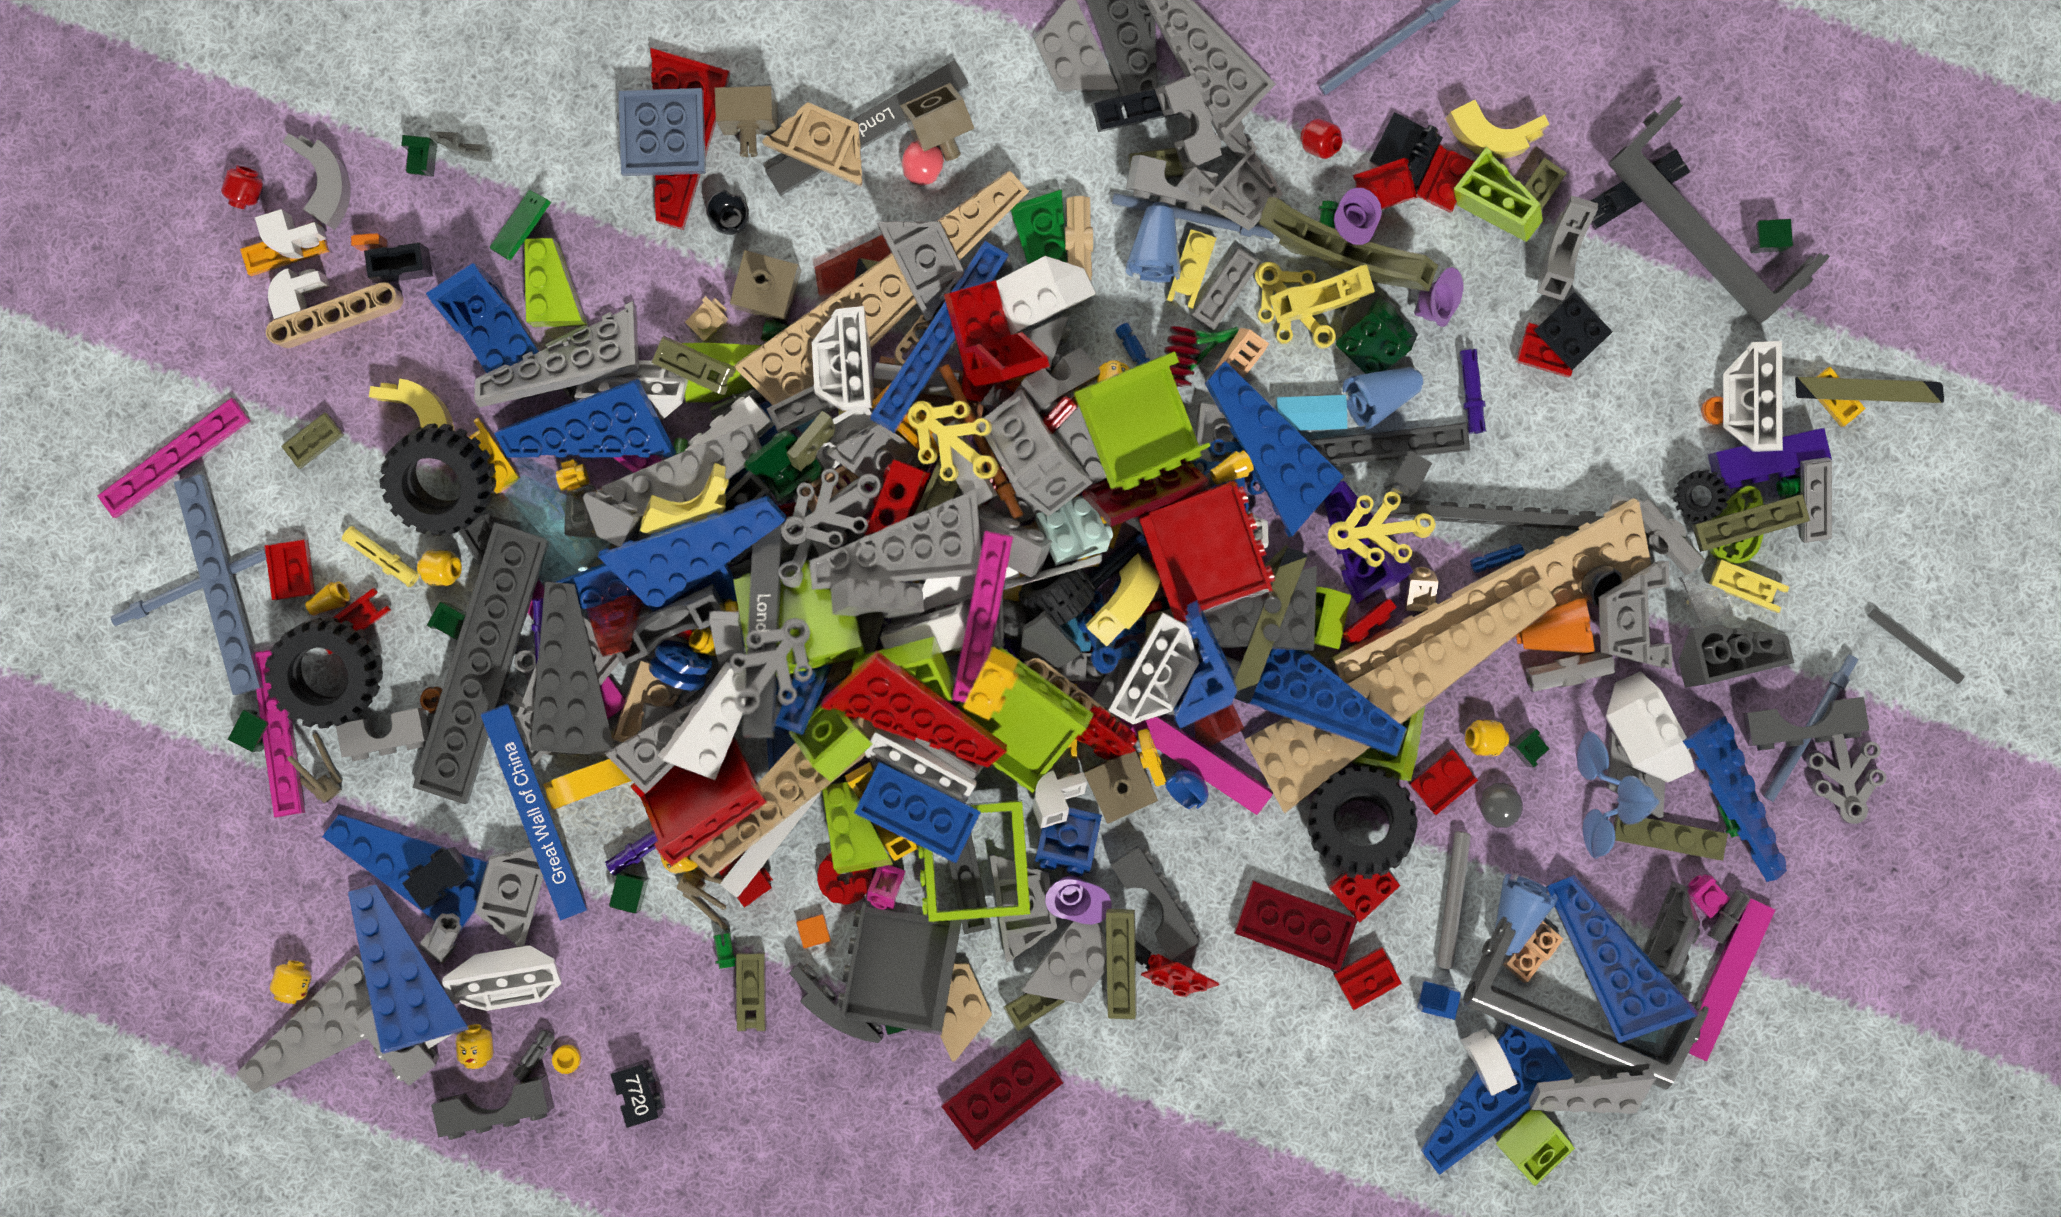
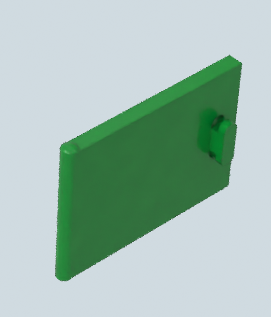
M529 190L490 245V249L505 259L512 260L551 204V201Z

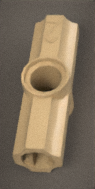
M1073 196L1067 198L1066 202L1067 228H1065V251L1067 252L1068 263L1084 268L1091 281L1093 227H1091L1090 197Z

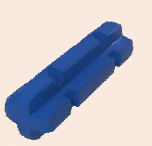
M1126 322L1118 326L1115 332L1119 339L1123 340L1122 344L1132 361L1137 363L1136 366L1151 361L1149 357L1146 358V352L1136 335H1132L1133 330Z
M1521 544L1510 546L1509 549L1504 548L1486 554L1484 557L1480 556L1471 559V568L1474 573L1485 571L1486 568L1491 569L1509 563L1511 560L1521 559L1525 556L1524 548Z

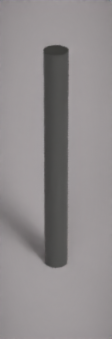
M1874 608L1868 615L1870 619L1953 682L1959 684L1964 679L1962 673L1879 610Z

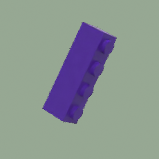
M1825 428L1782 437L1783 451L1753 452L1746 446H1740L1708 454L1711 472L1719 473L1717 477H1723L1726 480L1723 484L1724 486L1728 485L1729 489L1741 487V481L1751 479L1752 484L1769 480V474L1778 473L1779 478L1796 474L1795 469L1800 468V461L1826 457L1832 459Z

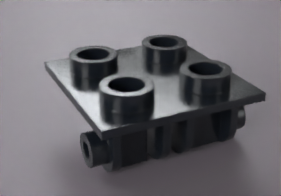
M1394 112L1369 161L1382 166L1403 158L1408 159L1409 171H1411L1413 183L1418 186L1443 137L1437 134L1438 129L1436 127L1428 125L1425 128Z
M1575 292L1564 300L1534 330L1571 370L1578 366L1613 332Z

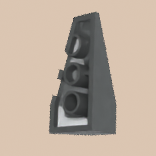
M1710 625L1689 630L1678 662L1684 686L1687 688L1792 664L1794 659L1788 636L1745 631V629L1726 628L1722 625Z

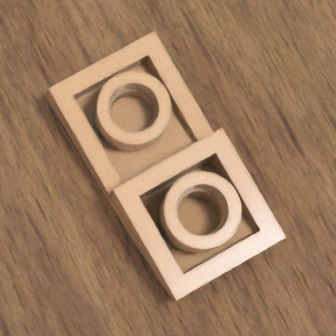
M1543 921L1522 950L1509 956L1503 963V966L1523 983H1528L1542 962L1550 959L1563 941V938Z

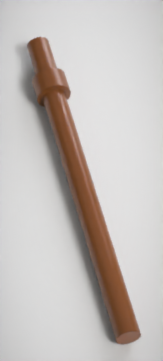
M947 364L941 367L939 370L955 402L963 401L969 405L950 365ZM959 405L958 408L961 414H963L964 406ZM971 407L970 414L964 418L965 423H973L977 420ZM971 434L981 455L991 456L996 460L985 436ZM986 462V465L990 471L991 464L989 462ZM998 464V471L993 477L998 487L996 491L1001 501H1005L1013 519H1017L1024 514L1014 496L1016 491L1012 483L1007 482Z

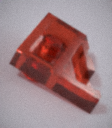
M1233 704L1195 721V739L1210 747L1244 730L1245 728Z

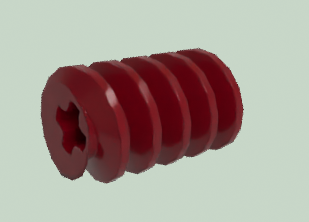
M1170 326V332L1174 335L1168 336L1167 342L1172 346L1165 347L1164 352L1166 354L1175 352L1179 362L1169 366L1177 387L1191 386L1192 383L1185 379V377L1195 373L1188 368V365L1197 364V361L1191 358V354L1200 353V350L1193 347L1194 344H1197L1196 340L1200 338L1196 336L1197 332L1192 329Z

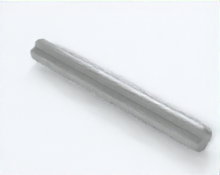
M1462 831L1454 833L1437 961L1438 967L1443 969H1452L1454 966L1471 838L1469 833Z

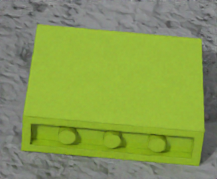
M1175 352L1155 358L1074 392L1111 489L1120 486L1123 487V490L1133 488L1139 485L1138 479L1144 477L1146 481L1161 475L1160 469L1165 468L1168 471L1182 465L1180 460L1185 458L1187 462L1202 456V450L1211 447L1210 443L1198 444L1169 366L1179 362Z
M805 560L801 569L803 579L800 585L789 587L781 581L779 629H782L783 624L792 618H798L806 622L810 629V636L804 644L807 662L812 669L865 655V647L861 640L857 616L832 614L831 588L812 589L811 560ZM751 573L734 579L746 654ZM790 630L792 637L797 638L800 636L798 630ZM791 648L786 655L789 674L794 673L797 666L793 649ZM799 668V669H798V672H799V671H804V670H806V669H805V668Z
M1000 648V651H1002V652H1004V653H1006V654L1012 656V655H1011L1010 653H1008L1006 650H1004L1003 648ZM1018 661L1014 672L1019 675L1011 690L1005 688L1002 696L1006 697V700L999 713L993 711L990 719L987 720L963 708L965 702L960 701L956 708L1007 744V752L995 761L993 765L1016 780L1020 786L1027 788L1033 793L1039 780L1050 770L1078 734L1081 735L1085 731L1093 713L1024 663Z

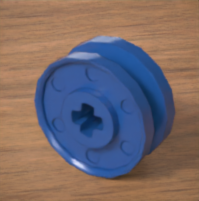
M665 640L655 647L656 657L650 660L648 666L649 671L654 677L663 683L683 690L696 691L704 687L706 682L705 674L711 670L713 665L708 655L694 652L689 644L672 640Z

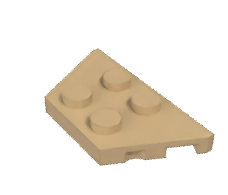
M807 102L797 110L796 115L785 120L777 131L771 136H766L762 141L763 145L855 185L862 186L859 124Z
M954 963L942 1035H940L952 1062L957 1060L992 1015L969 963Z

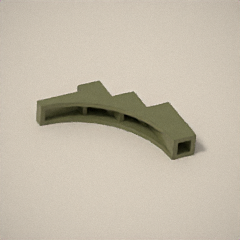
M1268 197L1261 214L1259 224L1280 239L1279 244L1291 253L1318 257L1331 267L1343 270H1352L1356 267L1367 265L1371 280L1375 283L1429 291L1438 265L1426 255L1398 250L1373 242L1354 245L1342 238L1336 229L1307 217L1278 198Z

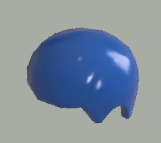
M1179 770L1165 782L1169 794L1187 809H1191L1195 805H1197L1196 809H1199L1208 799L1209 792L1202 776L1191 770Z

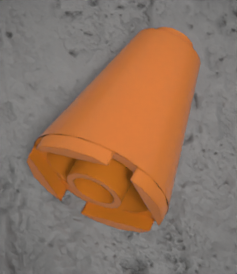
M1578 598L1550 609L1516 635L1517 644H1523L1524 649L1594 652L1593 635L1590 628V617L1586 599Z

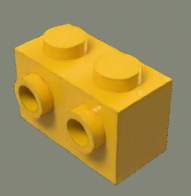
M993 647L968 694L963 708L987 720L990 719L993 711L999 713L1006 700V697L1002 696L1005 688L1011 690L1019 675L1014 672L1019 660Z

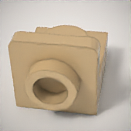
M705 296L702 299L704 303L685 323L706 343L729 319L723 314L727 309L716 298L710 301Z
M1417 567L1412 569L1414 572L1407 576L1408 586L1405 608L1408 611L1428 610L1427 607L1436 601L1438 579L1435 572L1426 567Z

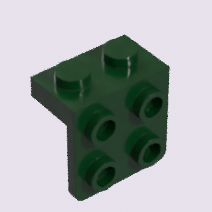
M1379 296L1371 303L1366 316L1337 339L1336 346L1365 374L1387 370L1410 352L1418 333L1411 323L1403 320L1396 313L1395 308L1390 303L1385 302Z
M783 431L774 435L768 444L754 451L743 464L746 470L766 482L772 489V494L777 502L782 505L797 494V488L800 484L813 482L825 470L817 456L802 471L792 466L787 452L799 438L789 431Z

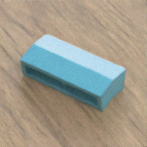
M1346 395L1277 397L1275 401L1276 411L1297 431L1347 429Z

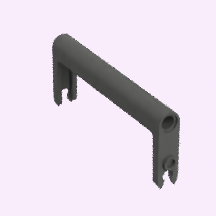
M1678 96L1658 113L1653 111L1642 122L1645 126L1608 162V165L1746 312L1760 324L1773 315L1798 289L1802 290L1813 281L1811 276L1830 256L1819 253L1815 258L1812 256L1808 257L1773 292L1641 152L1642 148L1683 106L1679 102L1682 98Z
M1503 916L1497 924L1491 939H1487L1484 943L1483 955L1464 993V1005L1619 1071L1629 1072L1631 1076L1642 1075V1070L1652 1069L1656 1077L1653 1085L1665 1090L1670 1088L1693 1043H1696L1699 1039L1700 1029L1706 1019L1709 1007L1704 1006L1700 1009L1702 1001L1697 1000L1695 1003L1689 1001L1699 1014L1696 1017L1677 1023L1662 1053L1659 1055L1625 1041L1618 1043L1616 1037L1492 985L1516 933L1514 929H1511L1512 923H1506L1507 918Z

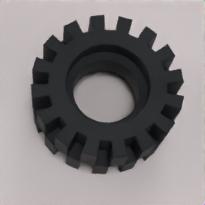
M1707 469L1697 470L1686 475L1677 483L1679 486L1674 489V493H1677V495L1673 497L1674 502L1678 501L1679 505L1676 506L1677 511L1680 509L1683 511L1681 515L1684 518L1689 516V520L1693 522L1699 520V522L1709 521L1721 514L1722 510L1727 507L1728 503L1726 501L1730 499V494H1727L1726 491L1730 489L1728 485L1724 486L1723 482L1726 480L1723 477H1717L1719 473L1715 471L1709 473ZM1696 486H1705L1710 490L1712 498L1707 506H1700L1693 501L1692 491Z

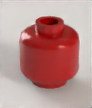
M1315 119L1306 124L1300 135L1304 151L1322 159L1331 158L1341 149L1343 143L1339 126L1322 119Z
M239 165L235 169L227 170L221 193L225 198L229 199V205L245 209L246 205L253 206L258 203L263 181L258 177L259 173L257 171Z

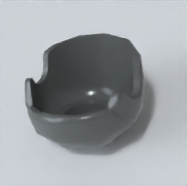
M1494 783L1482 792L1480 810L1487 823L1496 828H1508L1513 826L1515 822H1518L1523 811V802L1514 787L1506 783Z

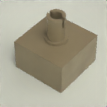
M950 83L900 105L912 136L924 152L940 145L945 161L954 160L961 155L954 138L975 128L963 98Z
M772 87L715 88L716 122L723 135H740V156L748 157L749 146V154H751V157H756L758 155L756 134H773L778 130V101Z
M744 250L730 305L736 310L769 319L775 318L787 323L801 274L799 265Z
M1136 751L1109 759L1083 771L1107 824L1158 801Z

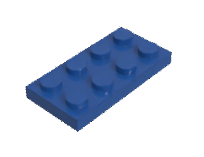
M879 762L854 813L956 863L981 811Z

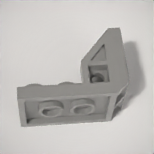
M1022 389L983 418L989 420L992 425L991 432L985 438L1011 483L1025 499L1048 517L1093 483L1065 446L1049 432L1028 395ZM981 422L979 424V428L982 432L986 430V424L984 422Z

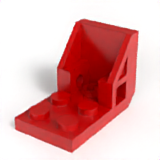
M996 280L944 294L966 377L974 386L1005 381L1050 367L1047 355L1023 332L1010 334Z

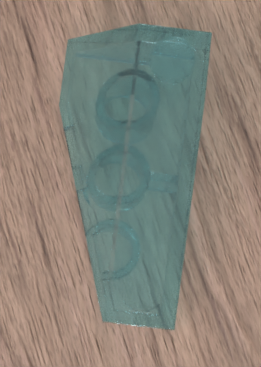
M523 475L504 494L577 571L587 570L599 558V551L607 549L612 545V543L597 536L584 503L526 475Z

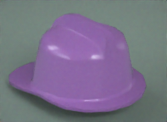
M1353 188L1342 197L1335 213L1334 224L1340 236L1347 242L1354 245H1363L1371 240L1382 214L1381 204L1377 197L1371 191L1364 188Z
M1454 267L1446 268L1437 281L1432 283L1429 291H1419L1418 303L1414 310L1416 316L1423 317L1428 321H1434L1440 327L1448 324L1462 300L1464 290L1463 279L1458 269Z
M1065 876L1056 883H1053L1045 897L1047 909L1054 916L1090 925L1100 923L1106 919V911L1111 909L1112 905L1109 894L1103 888L1084 882L1076 876Z

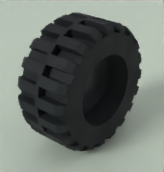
M434 423L427 424L424 428L418 427L399 440L386 454V460L382 463L380 473L383 474L379 479L380 488L386 490L382 497L386 504L390 503L392 505L391 513L395 517L397 515L404 519L402 523L408 528L413 525L417 527L416 532L422 534L429 530L433 536H442L445 531L448 535L455 534L460 529L470 526L491 502L493 497L492 491L496 488V479L491 478L496 472L493 463L489 464L487 461L491 456L487 449L483 451L478 445L481 442L476 437L471 440L466 436L468 432L461 428L454 431L452 425L443 424L438 428V425ZM432 458L450 466L460 481V497L456 500H441L428 494L418 481L416 474L417 462L420 459Z
M329 617L325 620L316 618L306 623L304 622L282 635L280 641L274 643L270 650L273 654L267 657L265 666L270 668V670L264 674L265 683H271L272 687L267 690L270 698L276 697L279 703L275 706L279 711L287 710L290 713L287 718L294 722L302 719L303 726L311 728L318 724L319 729L329 728L332 725L336 727L342 725L366 709L373 702V697L379 692L380 686L378 682L383 678V671L378 669V666L382 664L381 655L375 656L373 651L377 646L374 641L368 643L364 637L367 635L362 629L358 631L352 629L354 624L344 621L339 623L338 618ZM313 648H323L335 653L343 661L348 673V683L346 689L340 695L335 697L323 696L313 691L306 684L301 671L302 659L306 652Z
M1361 766L1360 771H1354L1353 767L1345 768L1344 773L1341 775L1338 772L1332 774L1327 783L1323 782L1318 787V792L1313 796L1309 810L1308 833L1311 836V844L1314 851L1319 852V858L1324 864L1330 863L1332 865L1333 871L1340 873L1341 870L1347 872V877L1355 878L1356 875H1363V879H1371L1373 874L1378 873L1379 876L1387 874L1390 868L1393 867L1395 869L1401 864L1402 859L1407 857L1414 842L1418 826V817L1415 814L1417 808L1415 802L1410 800L1411 793L1406 787L1401 788L1399 786L1400 780L1395 776L1389 779L1385 776L1386 771L1377 769L1376 773L1370 772L1369 766ZM1356 800L1372 802L1386 813L1389 819L1388 832L1383 840L1372 845L1353 844L1343 838L1336 828L1335 820L1338 810L1343 805Z

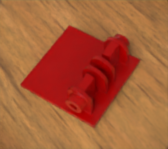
M1094 705L1089 711L1093 713V716L1085 731L1081 735L1078 734L1075 739L1089 745L1094 749V753L1102 759L1109 760L1135 752L1136 749L1133 746L1138 740L1135 737V732L1120 721L1115 723L1116 718L1114 716L1110 717L1111 714L1101 706L1096 707Z
M1389 871L1382 876H1379L1378 873L1373 874L1371 879H1363V875H1356L1355 878L1347 877V872H1344L1343 875L1340 874L1337 878L1331 880L1332 884L1328 888L1360 923L1397 890L1400 884Z
M1161 954L1151 955L1148 960L1150 970L1141 973V976L1151 980L1152 984L1166 987L1172 990L1174 995L1187 997L1189 994L1198 991L1204 992L1220 984Z

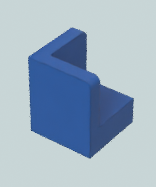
M1424 981L1417 1008L1424 1013L1455 1020L1461 992L1456 988Z

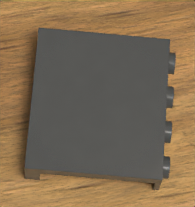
M862 903L861 910H856L853 926L858 927L856 938H850L848 954H852L851 964L845 965L842 982H847L845 993L839 994L837 1010H841V1017L942 1035L962 920L929 922V917L867 907V903Z

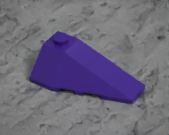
M1345 481L1339 482L1324 499L1330 527L1334 523L1345 522L1355 509V504L1358 500L1357 495ZM1360 502V506L1362 508H1367L1362 502ZM1372 513L1363 514L1355 528L1367 526L1374 517ZM1344 531L1338 532L1340 538L1347 537ZM1368 538L1358 540L1370 549H1381L1385 555L1383 562L1377 567L1370 566L1365 558L1350 548L1343 550L1336 548L1337 555H1343L1346 570L1341 571L1343 580L1357 604L1395 586L1414 572L1408 561L1405 563L1397 562L1392 554ZM1399 550L1398 554L1401 557H1405L1402 550ZM1371 554L1372 560H1380L1377 554Z

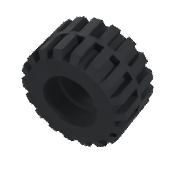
M1077 560L1063 563L1060 565H1055L1053 561L1043 566L1041 571L1063 566L1066 564L1072 565L1073 563H1076ZM1083 568L1025 583L1021 587L1018 596L1032 619L1046 611L1060 626L1075 618L1090 604L1094 598L1096 588Z

